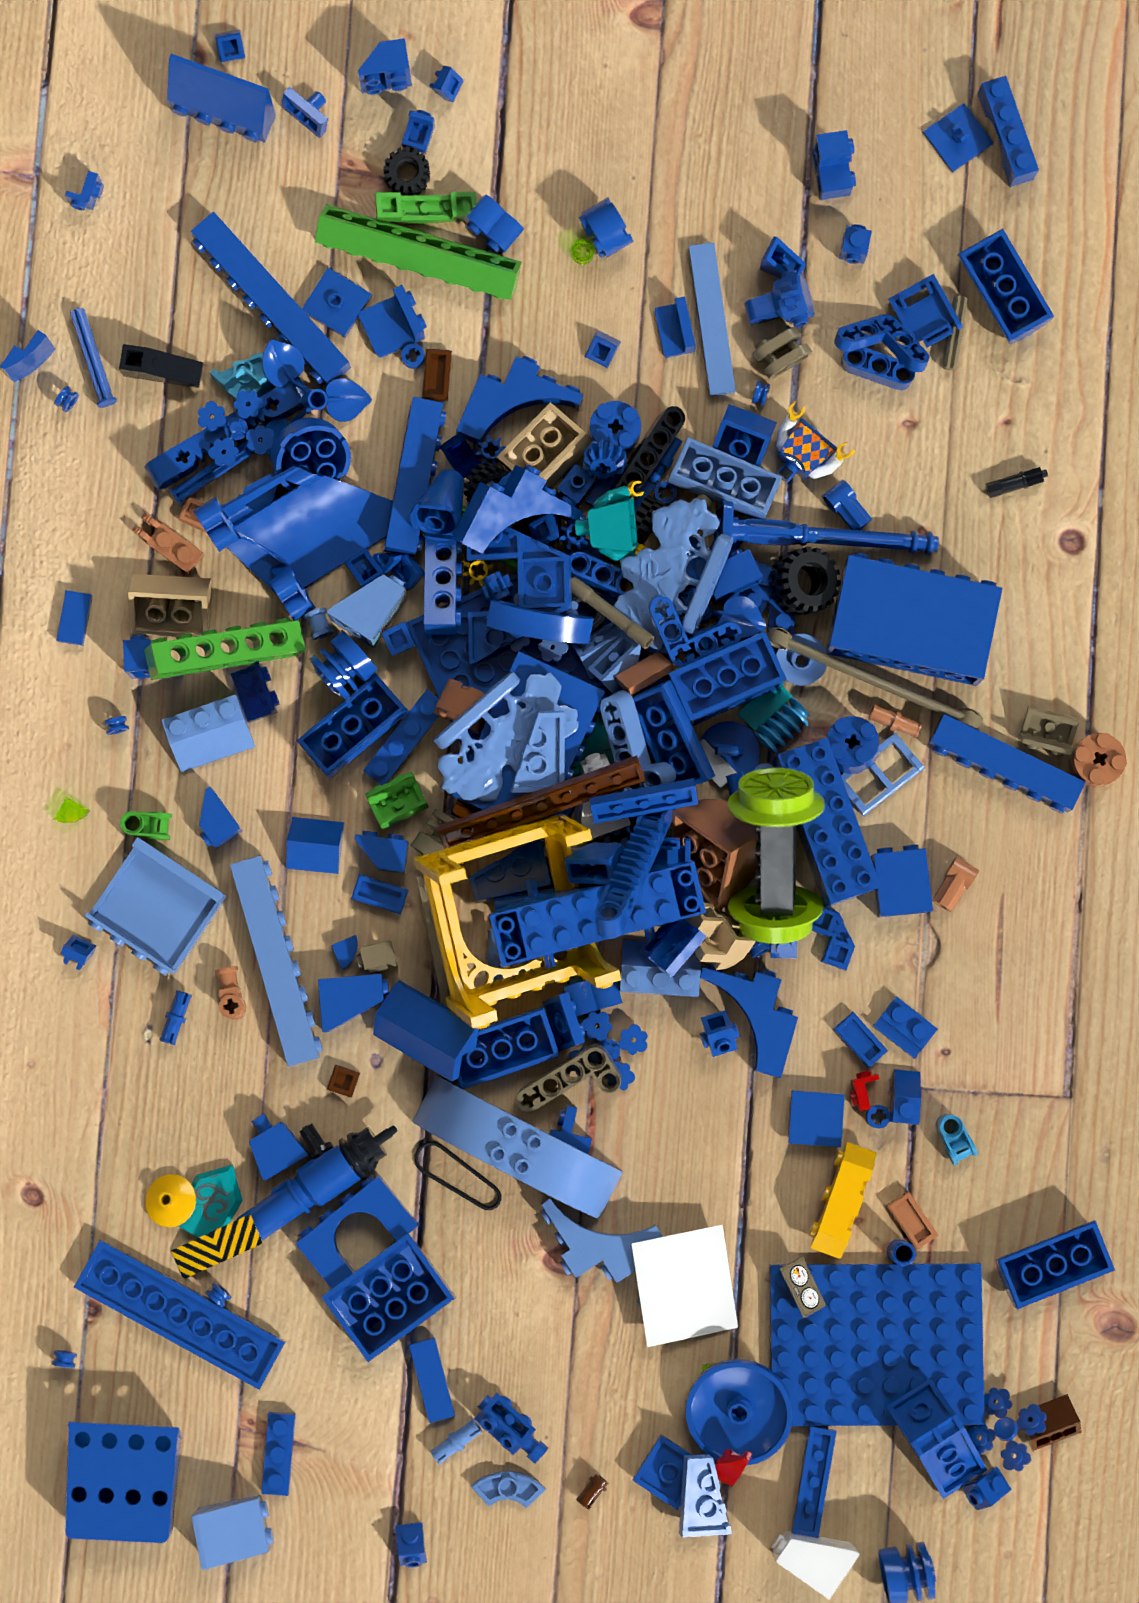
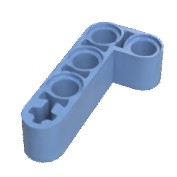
M621 690L603 699L600 710L615 763L637 755L646 779L642 783L623 790L629 791L674 782L676 772L670 764H651L636 706L631 694Z

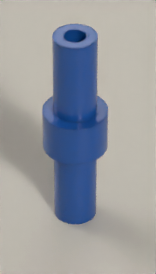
M674 438L648 478L655 485H657L665 470H669L674 462L673 457L682 444L679 438Z

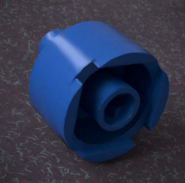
M609 197L581 213L582 215L579 217L581 225L588 237L594 236L591 240L600 258L604 256L608 258L634 242L631 234H627L625 230L626 225L614 204L610 202Z
M610 401L599 405L590 419V441L599 442L602 438L605 442H609L612 439L614 445L621 444L622 450L626 451V455L638 445L641 421L636 409L620 401ZM613 426H618L617 434L612 433Z
M848 716L838 719L832 725L827 738L839 771L847 774H858L875 763L879 751V737L872 723L861 717ZM851 741L856 742L854 749L849 748Z

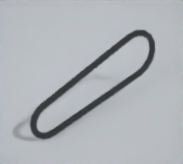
M426 1142L417 1149L415 1164L423 1174L484 1210H493L500 1205V1190L443 1145L437 1142ZM429 1145L439 1147L494 1189L498 1195L497 1202L493 1206H484L427 1172L420 1166V1151Z

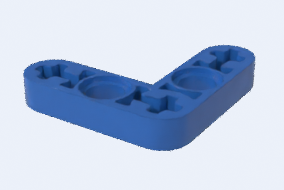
M887 314L843 326L838 329L835 336V346L846 352L883 342L907 369L917 373L923 372L926 369L930 359L928 352L895 317ZM862 331L869 332V333H871L872 335H867V334L863 333ZM896 341L903 342V343H905L906 345H901V344L897 343Z
M655 595L649 601V612L672 663L678 667H684L737 644L741 639V628L733 621L721 622L687 638L674 605L665 595ZM658 601H661L663 604L667 603L668 606L664 610L668 617L673 614V618L665 619L660 624L658 620H663L662 614L659 611H654ZM668 624H675L678 627V634L674 638H667L664 635V629ZM726 627L736 630L732 634V639L728 637L720 638L719 640L722 644L718 646L717 639L713 635L714 632L721 636L726 633ZM703 637H709L712 640V647L708 651H702L698 647V642ZM693 642V648L698 655L694 656L693 652H689L685 655L684 661H681L679 658L675 659L679 648L683 651H688L691 649L688 644Z

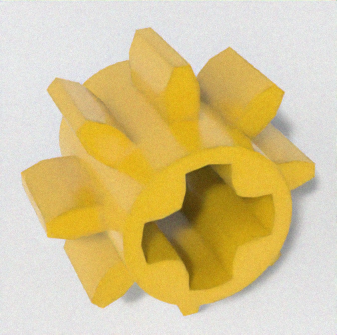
M485 560L471 561L470 563L463 562V565L467 566V571L463 572L462 576L469 575L470 585L475 580H478L479 584L483 586V579L490 575L488 574V569L492 568L493 565H486L484 563ZM481 563V569L484 572L482 575L477 574L474 577V571L471 567L473 565L478 566Z

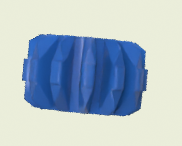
M602 438L599 442L592 441L584 450L583 469L587 470L588 476L595 475L597 481L600 478H604L607 482L610 478L617 480L618 476L623 474L626 467V451L622 450L621 444L614 445L612 439L609 442H605Z

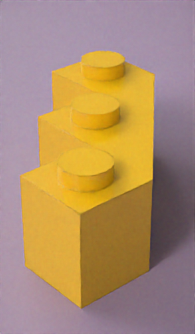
M849 1142L846 1143L843 1151L838 1150L833 1165L837 1166L835 1178L830 1187H825L821 1201L825 1202L823 1213L818 1222H813L809 1232V1236L813 1237L811 1249L841 1259L852 1233L851 1228L854 1219L858 1216L864 1199V1190L867 1181H870L877 1152Z

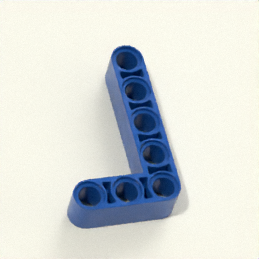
M575 552L571 555V563L578 560L585 565L583 571H576L571 564V574L588 586L617 599L619 595L626 594L619 587L621 582H629L632 588H634L633 584L623 577L620 568L583 552ZM598 571H604L608 574L609 580L601 582L597 580L595 574ZM690 585V589L679 593L678 598L684 606H688L695 586ZM679 613V618H681L684 613Z

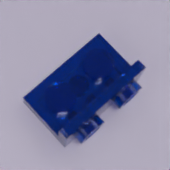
M258 661L253 666L231 673L248 723L278 713L276 706L280 705L276 691H270L267 682L271 681L267 666L262 667Z

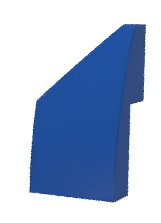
M377 553L372 556L384 573L392 571L398 579L404 582L403 586L406 591L414 589L425 574V571L409 554Z

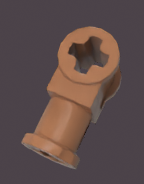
M238 966L215 970V975H218L221 989L219 990L221 1000L219 1010L223 1016L230 1019L241 1018L245 1014L247 1007L242 999L241 988L238 986L236 975ZM231 1001L238 1004V1008L234 1009V1013L227 1010V1007L232 1004Z

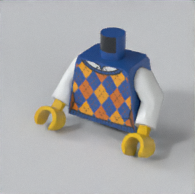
M796 401L789 406V414L786 415L778 430L776 443L779 451L778 458L784 463L776 474L782 476V480L786 483L795 474L804 480L809 477L816 479L830 475L844 462V459L853 456L855 450L850 451L849 454L844 452L843 448L848 442H844L836 447L803 418L798 420L797 418L803 415L806 407L804 406L799 413L795 412L793 406Z

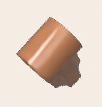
M956 857L946 871V878L932 901L941 908L952 912L965 889L967 890L975 880L979 870L961 858Z

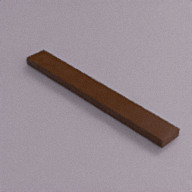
M636 755L442 824L436 828L443 847L446 849L524 825L588 802L591 797L611 794L642 783L646 779Z

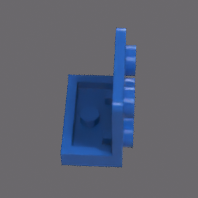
M403 285L393 289V297L359 312V319L379 358L399 351L410 343H417L425 339L423 330L427 328L421 313L416 315L412 307L416 305L411 291H405Z

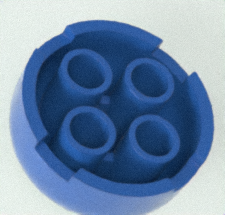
M308 417L289 423L278 433L271 448L270 458L275 475L282 473L292 466H297L314 474L320 473L340 480L343 475H347L349 470L351 452L346 439L334 425L323 419ZM287 480L281 482L289 491L299 486Z

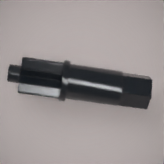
M1040 467L1025 472L1020 471L1018 474L986 483L987 494L992 498L1022 488L1026 489L1029 486L1045 482L1044 478L1048 477L1046 469L1041 470Z

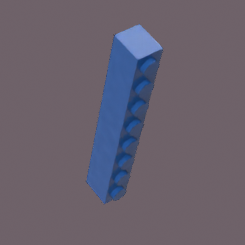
M214 211L190 231L194 239L191 242L201 254L205 251L210 256L208 261L217 272L222 270L228 276L225 278L226 282L234 291L239 289L244 294L242 297L243 301L250 309L255 307L261 313L259 318L268 328L273 326L278 332L276 334L278 340L296 347L301 352L304 364L306 363L312 370L310 375L319 385L322 382L327 385L330 381L340 378L351 368L346 357Z

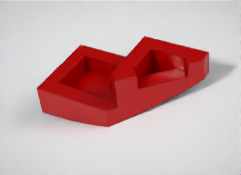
M725 1449L722 1458H718L714 1463L718 1480L732 1487L747 1466L752 1453L744 1451L743 1456L731 1449Z

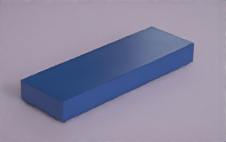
M436 1338L409 1344L429 1423L454 1417L455 1412Z

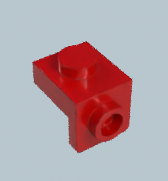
M871 1070L856 1073L857 1079L850 1080L853 1091H849L852 1107L857 1106L858 1111L871 1109L865 1083L880 1079L879 1074L872 1075Z

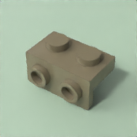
M1028 706L1019 734L1020 742L1030 749L1038 750L1040 747L1048 749L1054 755H1071L1073 750L1072 743L1079 719Z

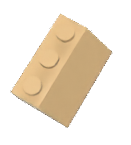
M550 402L497 456V459L509 472L513 471L515 465L525 468L526 464L539 470L538 476L547 480L544 486L551 488L584 454V450L591 443L587 433Z
M133 574L128 591L131 634L177 637L182 634L191 633L192 637L201 636L202 632L210 629L211 578Z

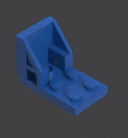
M931 1378L886 1406L943 1499L987 1471L965 1427Z

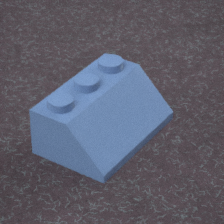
M236 694L161 720L181 772L255 747L240 699Z
M623 940L619 992L699 997L701 962L696 957L695 952L672 977L640 952L647 941Z

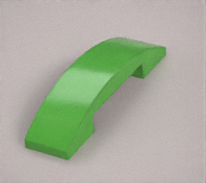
M401 192L375 193L376 218L378 220L398 223L463 221L477 203L476 192H450L449 195L401 196Z

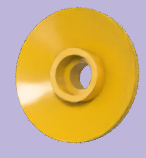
M167 1174L156 1179L150 1185L145 1198L146 1211L149 1217L156 1224L163 1227H176L185 1223L192 1215L196 1205V1194L192 1184L186 1178L176 1174ZM169 1195L170 1202L165 1205L164 1198Z

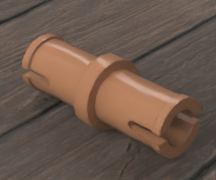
M876 704L873 705L868 717L869 720L889 727L890 731L894 732L897 730L914 738L918 737L923 723L902 716V713L899 711L894 713Z

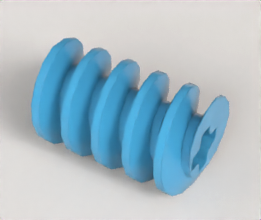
M793 697L789 698L790 706L787 704L781 706L783 713L777 710L773 713L775 720L769 717L766 719L768 727L762 724L758 726L760 734L753 731L758 740L775 754L778 753L776 744L783 747L786 746L784 737L790 740L794 739L791 733L792 730L798 733L801 732L799 723L805 726L809 725L806 719L807 716L810 717L809 713Z

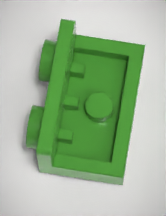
M412 772L401 774L394 780L375 786L371 791L365 793L382 830L429 808Z

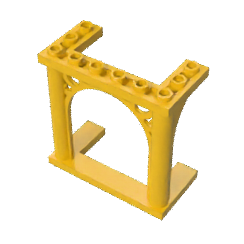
M562 813L414 858L416 869L423 873L450 996L445 997L447 1007L472 1028H486L491 1022L498 1020L496 1010L491 1007L497 1003V1000L517 998L521 996L522 992L528 990L538 991L553 982L563 983L574 975L581 976L600 989L608 988L613 985V982L621 980L619 970L602 958L595 943L566 950L567 957L565 959L556 960L554 958L556 964L554 967L545 968V964L541 966V962L544 960L542 956L519 966L499 968L487 965L475 958L466 947L462 938L450 883L466 879L465 869L459 863L544 838L555 891H565L579 887L578 883H569L564 858L572 854L570 846L592 840L591 832L587 827ZM467 963H474V967L470 970L467 967ZM485 970L487 972L485 983L482 986L475 987V976L480 971ZM495 975H502V979H496L493 982V978Z

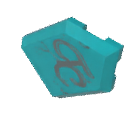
M233 1164L196 1175L192 1182L196 1194L195 1209L190 1218L185 1223L179 1225V1227L199 1238L231 1222L243 1201Z

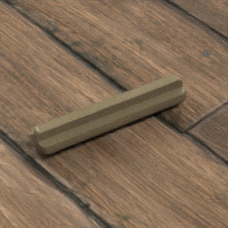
M956 295L953 299L952 307L962 326H964L968 299L965 296ZM953 323L950 326L954 333L947 336L942 366L943 369L954 371L957 368L963 328L958 330Z

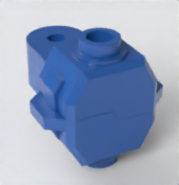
M796 270L786 271L781 274V279L774 281L771 293L746 301L744 305L749 324H760L780 317L793 324L794 327L808 324V319L814 316V306L806 279L797 274Z

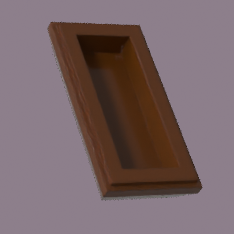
M426 348L422 399L448 401L452 350Z

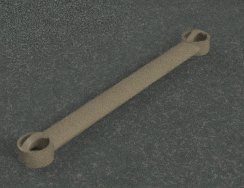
M769 628L767 632L768 639L775 648L785 651L791 650L941 715L946 714L977 730L980 728L983 718L974 709L964 708L957 710L797 642L783 628Z

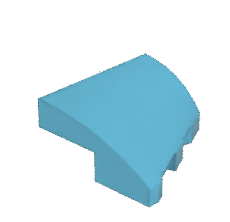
M262 352L252 355L247 360L233 362V367L219 373L217 369H214L210 372L211 377L235 401L237 400L238 392L241 390H245L248 393L254 390L257 392L258 397H261L274 386L266 379L263 373Z

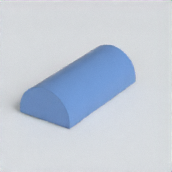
M687 437L668 483L697 495L702 493L718 504L722 500L732 501L735 511L754 519H765L782 476Z

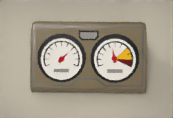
M803 1257L779 1268L803 1318L826 1306Z

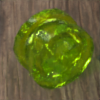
M586 239L577 240L571 248L573 260L580 265L590 263L594 257L593 244ZM581 246H584L589 255L585 254V257H579V252L576 249L580 250Z

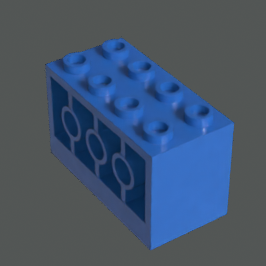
M765 631L670 672L667 677V681L671 680L692 726L777 690L783 686L787 679Z

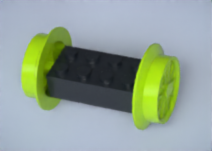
M764 768L751 771L740 778L738 791L734 792L728 799V810L730 813L744 822L756 825V833H758V841H756V857H758L756 881H758V885L745 888L734 894L729 900L728 910L730 915L739 922V930L744 936L762 943L784 944L803 939L810 934L813 922L823 912V901L817 894L806 888L796 886V825L815 819L823 812L825 807L823 797L814 791L812 778L798 770Z

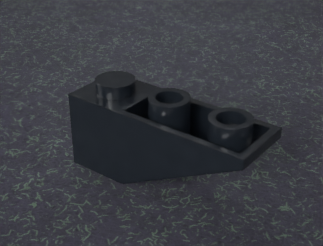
M123 344L119 370L123 377L195 388L200 387L203 362L152 348Z

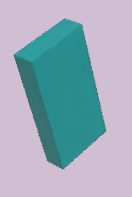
M782 686L777 690L751 700L737 715L753 731L757 732L758 726L760 724L764 725L768 717L771 718L773 713L788 702L792 695Z

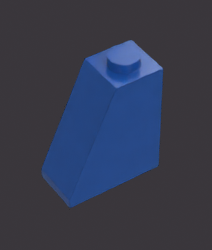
M382 974L318 979L322 1032H331L385 1000V995L389 994L388 979H383Z

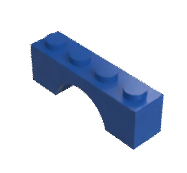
M1003 76L982 83L977 94L985 117L991 120L996 130L1001 147L1002 166L1009 186L1013 187L1034 180L1039 168L1007 77Z

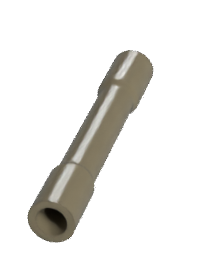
M576 576L571 578V592L576 597L592 606L644 649H647L654 641L652 634L610 605Z

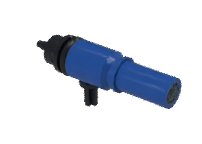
M313 1123L308 1126L306 1125L299 1132L312 1151L309 1154L311 1160L297 1169L296 1177L293 1180L288 1178L271 1191L270 1196L239 1216L237 1220L251 1214L263 1241L303 1212L307 1214L311 1212L313 1205H325L361 1180L362 1177H366V1169L370 1172L375 1170L379 1160L387 1155L382 1144L397 1133V1128L392 1125L375 1135L367 1127L359 1133H349L346 1136L348 1141H345L343 1138L339 1139V1147H334L331 1142H324Z

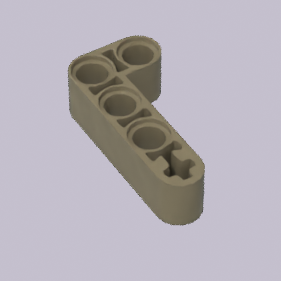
M592 1044L524 1085L518 1092L516 1103L518 1108L524 1112L535 1111L590 1076L593 1077L603 1092L613 1093L619 1089L622 1075L606 1048L600 1044ZM598 1051L602 1054L603 1060L599 1063H593L588 1058L589 1053ZM570 1065H576L580 1068L581 1073L576 1077H571L567 1074L566 1068ZM611 1073L616 1076L617 1082L614 1085H606L602 1077L605 1074ZM554 1079L558 1083V1088L553 1091L547 1090L544 1086V1081ZM536 1086H538L540 1093L534 1097L533 1103L531 1104L529 1101L524 1102L525 1093L528 1096L535 1094L537 1091Z

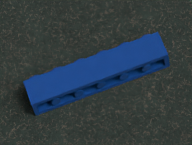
M417 397L412 398L383 549L384 552L403 553L414 557L416 550L421 551L424 536L419 535V528L417 531L413 528L410 522V513L429 488L430 476H435L437 461H433L434 452H439L442 436H438L439 426L444 427L447 413L442 411L443 403Z
M946 714L940 717L928 743L929 746L933 747L932 751L943 757H946L948 754L956 758L955 762L965 768L975 767L980 770L979 774L991 780L995 777L1002 780V785L1013 791H1016L1018 788L1027 792L1026 797L1036 802L1043 800L1050 804L1049 808L1062 814L1064 811L1070 812L1073 810L1086 783Z

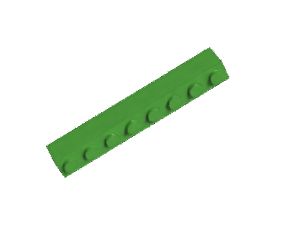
M328 204L325 205L319 215L315 242L322 244L326 248L343 250L353 256L360 255L370 258L376 263H387L396 266L400 270H410L420 273L424 277L444 280L451 285L458 284L468 287L474 292H485L498 299L511 300L516 290L522 265L521 261Z

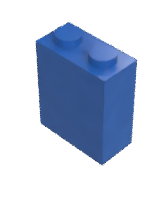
M918 845L903 846V851L893 852L892 847L877 849V854L871 855V860L881 885L880 888L875 890L878 918L932 912L933 906L926 848L919 849Z

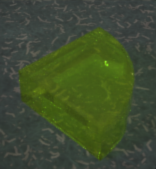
M66 797L53 820L60 823H74L85 818L90 810Z

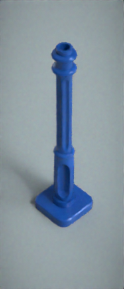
M723 500L716 506L715 515H717L720 523L718 529L714 532V543L720 534H726L733 537V543H736L737 540L762 545L800 544L805 546L807 543L900 549L908 550L910 554H915L916 551H924L926 555L937 552L939 546L938 536H933V533L930 531L926 535H918L915 530H912L910 534L808 527L805 523L800 525L772 519L739 520L738 517H733V502Z

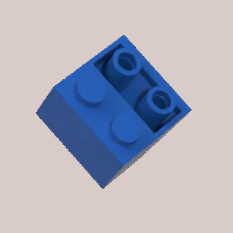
M405 38L378 43L358 70L362 93L376 95L381 93L382 90L402 91L408 86H412Z

